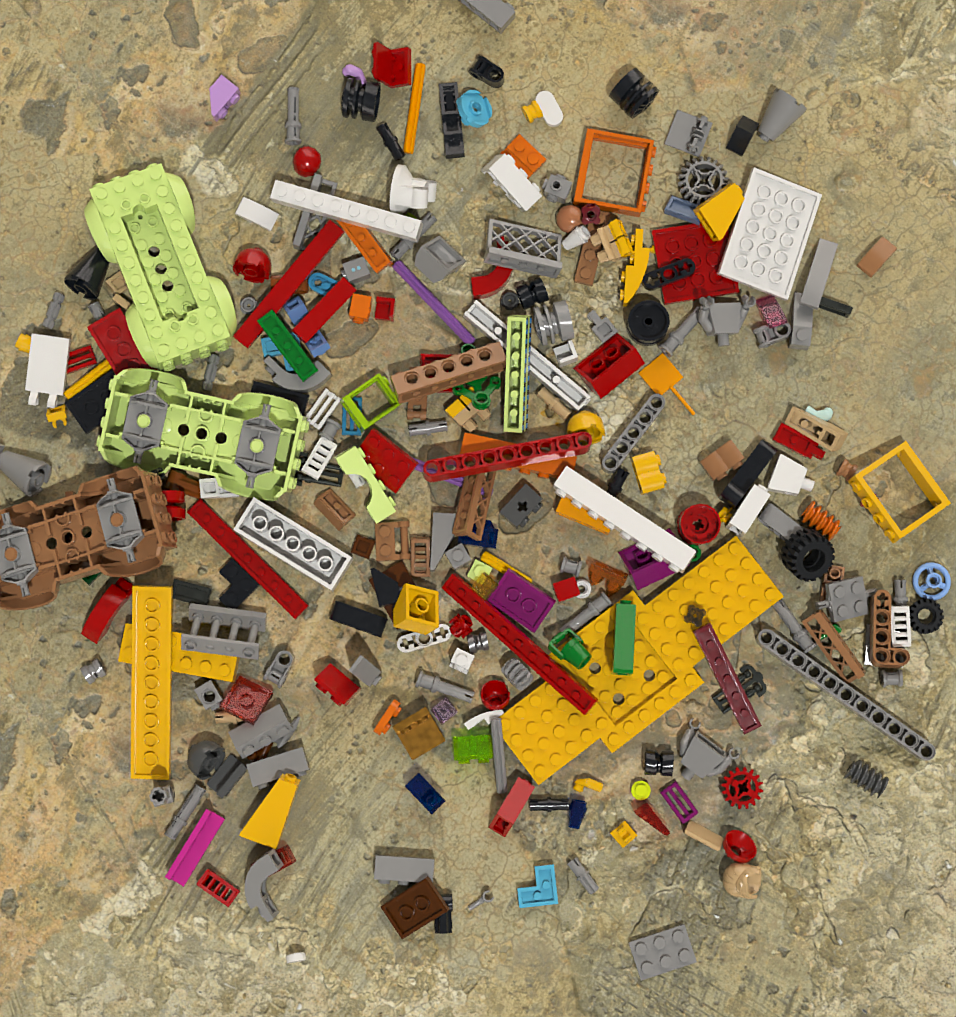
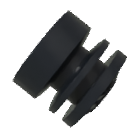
M637 68L628 72L616 84L609 95L617 105L627 101L623 110L625 112L631 110L629 116L632 119L643 113L653 103L660 91L656 86L650 89L653 85L651 81L642 85L646 76Z
M348 78L342 93V116L348 118L352 110V119H356L358 112L361 111L363 121L375 122L380 103L381 83L367 81L365 89H362L360 79L356 81L354 87V79Z

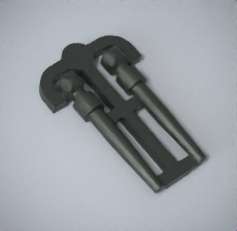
M300 452L299 458L303 456L301 458V465L306 463L309 453ZM327 464L326 468L340 470V474L323 471L321 475L338 478V483L324 479L316 480L309 475L297 474V486H302V481H305L306 483L312 482L341 487L344 473L340 466Z
M750 665L740 668V672L743 673L742 676H738L740 683H743L744 679L750 678L751 672L753 674V679L742 686L743 689H746L754 682L760 683V685L756 684L753 689L746 691L747 697L751 698L755 695V692H757L758 697L764 695L767 687L763 682V675L760 672H756ZM721 690L712 699L722 713L725 714L731 708L728 706L724 709L722 706L727 702L726 698L720 702L717 699L723 695Z

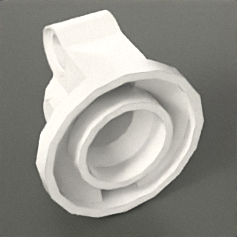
M398 164L391 183L390 212L402 215L409 208H427L428 202H435L437 182L413 178L406 165Z

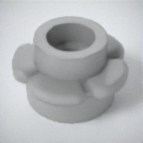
M253 297L242 299L240 302L241 312L251 315L258 307V302Z

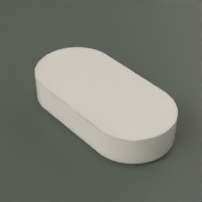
M549 91L539 92L535 101L543 113L545 123L551 127L559 126L563 120V113L554 96Z

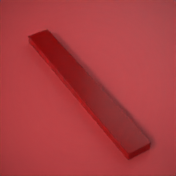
M329 220L233 337L249 349L264 331L257 320L271 310L276 315L280 312L345 231Z
M201 499L187 511L295 620L309 607Z

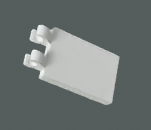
M32 333L25 390L31 391L28 405H38L41 392L49 394L47 407L55 408L58 406V395L63 396L65 391L70 338Z

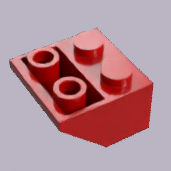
M331 663L314 679L317 682L315 686L324 694L328 691L332 695L330 699L338 706L342 704L347 706L361 689Z

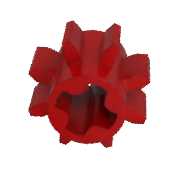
M457 614L449 621L451 624L449 630L457 638L461 636L464 639L473 631L470 628L473 625L472 620L467 615L460 616V614Z

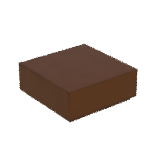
M357 535L351 553L369 560L376 541Z

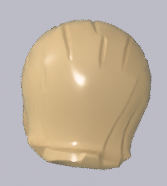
M741 862L732 863L724 871L723 886L731 896L757 899L758 895L752 894L757 893L760 889L762 869L759 865L753 866Z

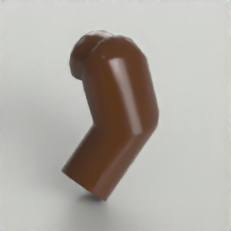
M273 742L247 756V759L251 762H256L267 758Z

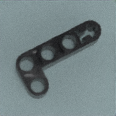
M762 439L718 498L734 509L778 450Z

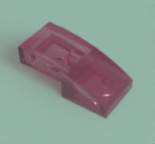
M769 295L756 300V307L761 312L763 320L769 329L788 323L782 308L774 296Z

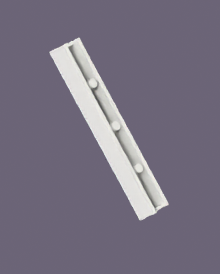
M475 300L463 317L493 343L500 341L503 351L506 353L507 325L480 302ZM531 346L530 374L576 413L582 411L590 402L591 396Z

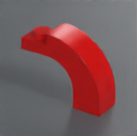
M504 236L501 237V239H502V240L504 241V243L507 245V244H508V241L505 242ZM497 242V248H502ZM497 266L488 275L471 277L473 300L488 298L501 291L510 280L513 269Z
M122 577L115 584H112L92 610L81 634L95 644H98L107 634L118 611L132 596L133 584Z

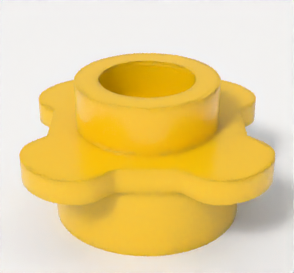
M724 506L718 513L721 523L724 522L726 524L733 515L730 513L733 507L728 509Z

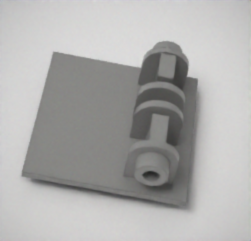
M677 110L664 144L700 157L713 123L707 121L708 118L705 116L698 118Z

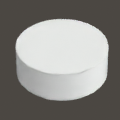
M304 952L286 956L287 963L306 960Z

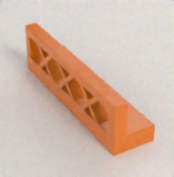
M336 220L377 274L387 266L392 267L395 262L370 229Z

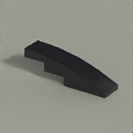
M457 82L439 84L446 159L465 157L461 116L456 100L459 98Z

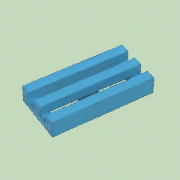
M354 397L352 400L354 403L358 402V408L362 413V397ZM343 407L342 436H361V431L358 427L357 431H354V421L351 417L350 431H346L347 411Z

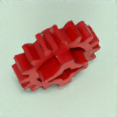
M736 767L735 773L729 770L730 776H723L726 783L720 785L725 787L721 794L727 795L724 801L731 800V807L737 804V809H741L742 805H744L745 809H748L749 803L755 806L754 800L761 799L758 793L763 792L762 789H759L763 782L757 781L760 777L759 775L753 776V769L747 772L746 767H743L742 771ZM737 775H745L742 780L737 781L733 779ZM751 780H752L753 783H754L755 790H752V789H751V786H750ZM743 783H745L744 788L746 789V791H742L739 793V788L737 787L738 784L742 785ZM729 785L733 787L734 794L732 796L729 791ZM747 795L750 797L746 801H739L742 796Z

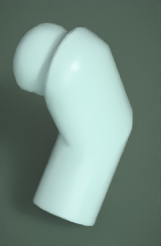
M808 406L805 410L825 421L830 420L833 415V410L829 407L816 411L811 406Z

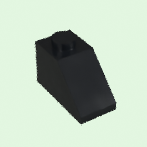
M371 568L379 607L382 608L396 604L403 586L399 587L398 582L377 569Z

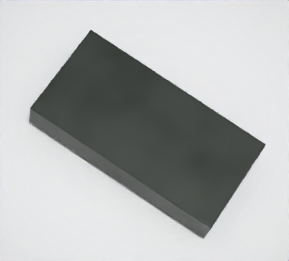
M825 297L821 298L819 304L820 309L846 318L850 316L853 309L851 306Z
M174 579L172 585L173 599L208 605L212 591L211 588Z

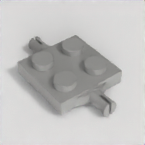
M863 576L825 584L826 600L816 602L815 605H818L816 606L817 610L823 608L829 610L831 622L869 614L867 598L872 597L877 592V589L866 590Z

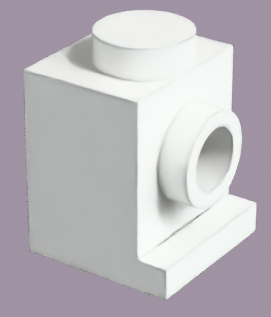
M457 648L449 667L467 675L475 656Z

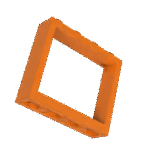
M587 128L573 205L583 207L588 203H594L602 211L640 217L641 212H645L647 201H643L644 194H648L650 183H647V177L652 175L653 165L650 164L651 158H655L657 147H653L654 140ZM593 140L646 150L636 208L582 198Z

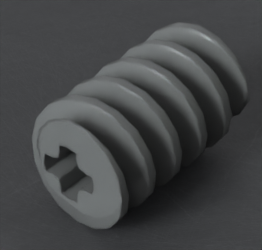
M861 760L853 762L846 771L844 779L851 776L850 783L857 780L858 788L861 785H865L863 791L866 792L868 789H871L870 796L878 793V799L885 790L889 778L884 777L881 779L882 773L879 772L875 775L874 768L868 771V764L861 767Z

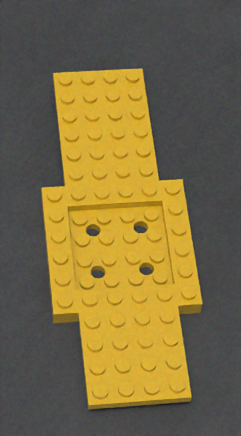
M735 536L646 605L643 604L633 590L621 599L632 601V604L636 605L634 663L631 676L611 675L616 603L576 633L583 640L584 643L582 645L592 655L590 661L582 669H577L564 659L560 660L552 652L549 654L555 662L598 699L588 714L583 715L545 681L498 717L501 718L503 740L538 785L598 739L604 743L612 754L704 683L693 668L705 656L692 631L710 622L722 645L784 596L738 537ZM572 638L568 639L566 642H564V643H563L561 646H559L557 649L561 652V650L563 649V647H564ZM592 663L599 664L600 672L597 674L591 673L589 666ZM651 670L654 673L655 677L652 681L644 679L645 671ZM615 694L623 695L624 702L621 705L614 703L613 696Z

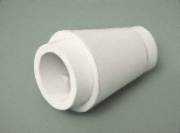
M584 225L577 226L562 241V245L566 250H570L588 242V239L591 237L589 230Z

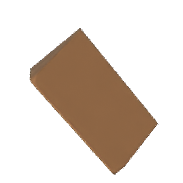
M331 488L317 497L314 502L316 508L338 531L356 516Z

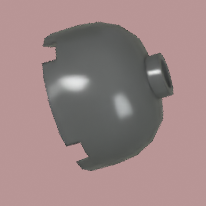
M208 740L192 745L188 751V768L200 780L210 778L212 775L209 773L213 769L217 771L222 765L225 758L223 750L225 749L218 743Z

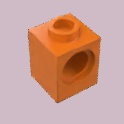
M353 293L349 311V318L353 320L352 322L357 324L369 322L373 302L371 296Z

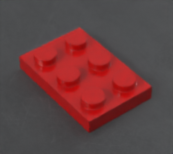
M375 428L370 431L360 445V448L366 455L363 459L367 465L371 464L376 472L374 477L381 480L395 494L398 493L419 464Z

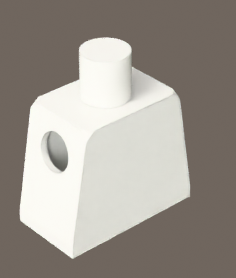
M780 454L776 460L767 489L770 492L797 496L800 489L811 492L815 481L805 478L807 468Z

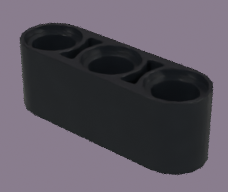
M335 601L329 617L330 620L377 637H382L388 620L339 601Z

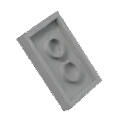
M684 924L628 942L641 981L697 962Z

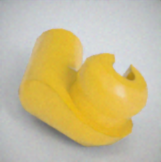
M582 778L575 780V785L573 786V789L578 792H583L584 787L601 792L603 783L591 778Z

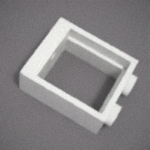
M754 484L728 522L726 528L742 538L771 494L767 493L769 490L760 484L758 486Z

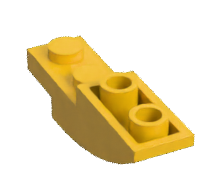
M636 229L635 234H631V245L634 246L635 254L630 256L629 264H633V266L626 265L625 271H621V282H624V289H620V301H623V307H627L636 295L646 272L650 248H642L643 229Z

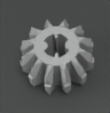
M516 658L508 660L501 668L507 680L520 691L527 688L533 681L531 672Z

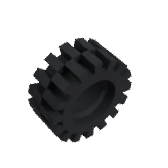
M926 598L914 602L909 607L910 626L913 628V631H917L919 634H929L939 629L944 619L942 615L943 609H940L939 603L936 604V601ZM922 609H927L932 613V620L928 624H924L918 619V613Z

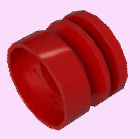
M699 503L687 507L680 513L677 518L676 528L678 535L683 541L690 545H701L709 543L716 538L720 531L721 521L719 514L714 508ZM699 521L701 528L696 530L693 523Z

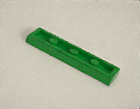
M273 310L257 320L302 382H305L318 372V369Z

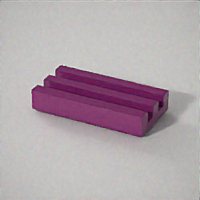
M676 781L660 792L682 824L699 813ZM675 787L693 813L690 814L672 788ZM667 792L671 794L673 799L676 801L681 810L687 816L686 818H683L682 815L679 813L677 808L666 795Z

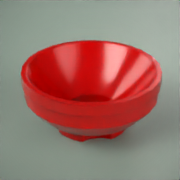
M731 830L723 839L725 854L733 861L747 863L756 856V845L746 833L739 830ZM731 849L736 850L738 852V855L735 854Z

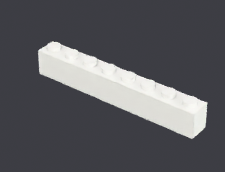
M275 180L270 199L277 204L416 243L419 242L423 228L422 221L278 180Z
M568 466L565 467L554 483L555 493L562 498L566 496L572 500V505L578 509L584 508L588 511L587 514L595 520L599 518L608 529L619 531V535L627 541L631 539L636 543L635 546L644 552L646 550L649 551L658 562H666L669 564L668 568L673 572H681L683 574L696 554L694 549Z

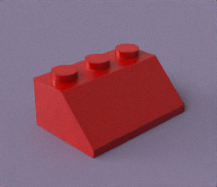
M616 333L573 369L590 390L602 399L643 366L645 362L637 349Z

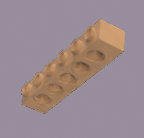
M500 341L489 343L477 349L473 348L461 354L451 355L449 358L435 360L427 365L416 366L405 372H397L391 376L392 387L398 403L402 404L505 371L506 355Z

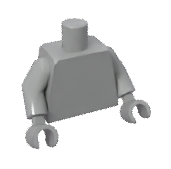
M743 295L742 302L744 304L741 305V302L714 303L715 301L711 296H708L707 299L701 297L699 302L702 306H700L698 322L706 331L707 336H717L718 347L729 346V336L739 333L748 314L749 307H753L756 304V299L751 296L749 300V296Z
M691 719L688 724L689 729H686L680 741L681 763L686 766L681 775L690 781L695 774L700 778H704L705 776L712 777L723 773L732 763L731 760L739 758L740 754L737 753L735 757H732L731 751L734 748L728 749L727 752L722 750L697 731L701 723L699 722L697 727H693L691 725L693 719Z

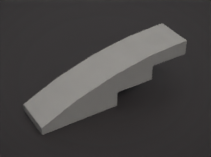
M819 239L799 303L800 305L818 310L838 246L837 243Z

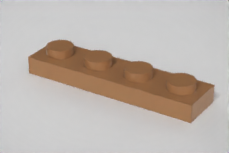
M600 211V223H588L587 229L591 236L597 233L598 228L608 225L610 213ZM590 238L588 242L583 244L574 279L575 283L593 286L599 261L597 253L601 251L603 244L594 247Z

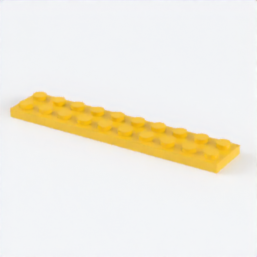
M132 586L131 779L170 780L173 586Z

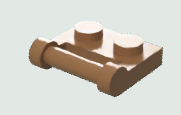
M409 521L375 523L377 562L411 560L408 544ZM396 528H400L401 554H396L395 549Z

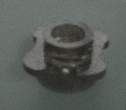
M690 605L688 606L687 615L684 616V621L700 627L706 611Z

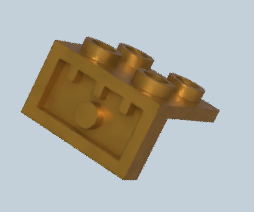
M426 707L392 726L412 760L445 742V738Z

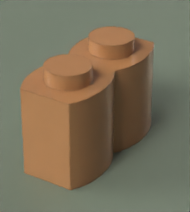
M729 440L701 460L699 464L712 481L717 479L719 482L727 476L726 472L729 469L736 470L743 465L741 461L744 459V456L733 441Z

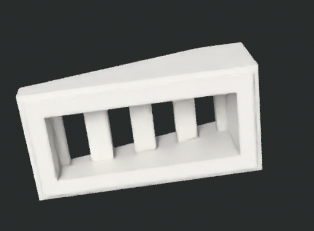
M321 436L301 471L318 480L334 455L337 444ZM317 452H319V453H321V454H323V455H325V456H327V457L325 458V457L319 455ZM313 458L320 461L323 464L321 465L320 463L314 461ZM309 465L316 467L319 471L312 469Z
M891 606L892 647L911 646L909 606ZM894 613H905V616H894ZM895 621H905V624H895ZM895 629H905V632H895ZM896 637H905V640H896Z

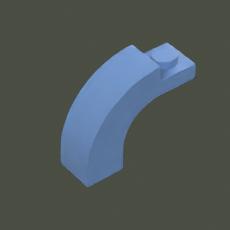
M299 296L287 302L283 307L294 327L308 313L306 306ZM320 330L305 343L314 358L323 355L330 349Z

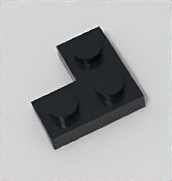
M233 558L219 571L232 585L219 598L227 608L237 609L260 586Z

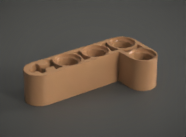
M879 590L870 599L869 659L875 667L901 668L909 662L910 654L903 648H891V595L886 590ZM879 596H881V599L884 600L882 604L880 600H877ZM878 614L884 617V623L877 621L876 616ZM876 634H882L884 642H879L876 639ZM876 653L883 654V662L876 659ZM896 654L902 655L903 663L896 661Z

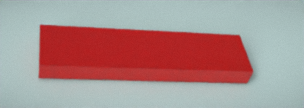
M342 277L291 331L304 344L307 343L356 292V289Z

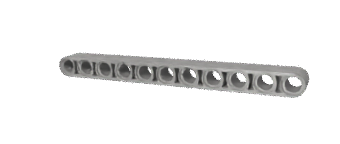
M764 629L756 635V642L760 647L921 761L934 758L936 750L931 743L772 630ZM763 633H767L770 636L769 643L761 641ZM779 644L784 645L786 648L784 655L777 652ZM794 656H799L802 659L800 666L793 664ZM810 667L817 669L818 675L816 677L809 675ZM827 678L832 679L834 682V686L831 689L825 686ZM843 689L847 690L850 694L848 700L841 698V691ZM859 701L865 703L866 707L863 712L857 709ZM875 712H878L881 715V721L879 723H876L873 720V714ZM891 724H895L897 726L896 734H891L889 732V726ZM907 735L913 737V744L911 746L905 743ZM924 746L929 749L927 757H923L921 754V749Z

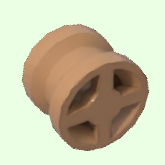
M845 458L835 475L844 477L845 481L848 482L855 474L858 465H852Z

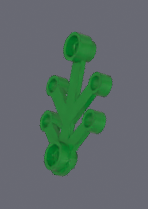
M464 344L461 347V353L467 352L475 348V346ZM497 376L491 377L489 385L484 391H482L481 385L487 377L466 383L474 388V392L464 388L463 384L452 387V392L456 396L463 395L472 400L474 408L485 410L490 406V395L492 392L500 388L501 379Z

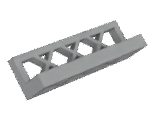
M315 173L310 189L320 192L322 184L332 187L331 193L328 195L334 196L338 183L325 180L322 175ZM303 211L293 241L294 249L304 251L306 249L303 246L305 239L311 236L314 239V235L319 233L325 226L327 217L323 216L321 221L320 215L315 214L316 216L312 217L313 213ZM318 219L320 228L312 232L309 227L310 222Z

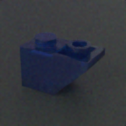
M420 773L405 785L431 814L446 801Z

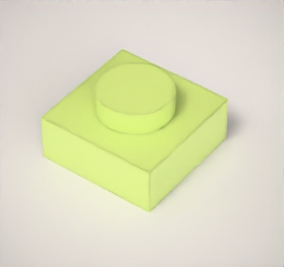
M475 559L467 577L484 585L493 568Z

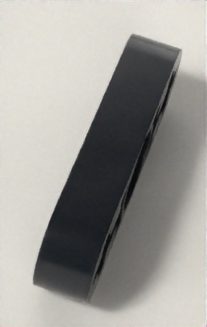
M686 258L651 271L643 277V287L648 291H653L690 277L695 271V263L691 259ZM684 264L691 266L689 272L682 270L679 273L681 276H678L677 269H682ZM664 271H673L674 278L666 279L663 275ZM660 273V279L654 282V286L646 283L648 277H651L653 280L658 278L657 274Z

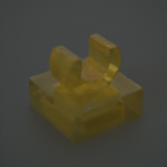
M482 573L471 588L484 600H488L499 585L487 573Z

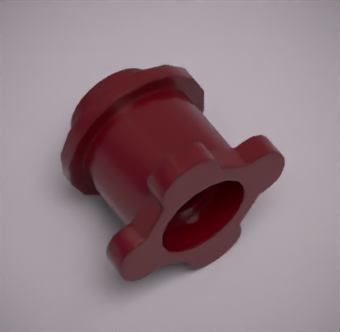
M594 203L584 205L581 209L582 223L584 225L588 223L599 224V206ZM589 211H593V212H594L593 215H588L587 213H588Z

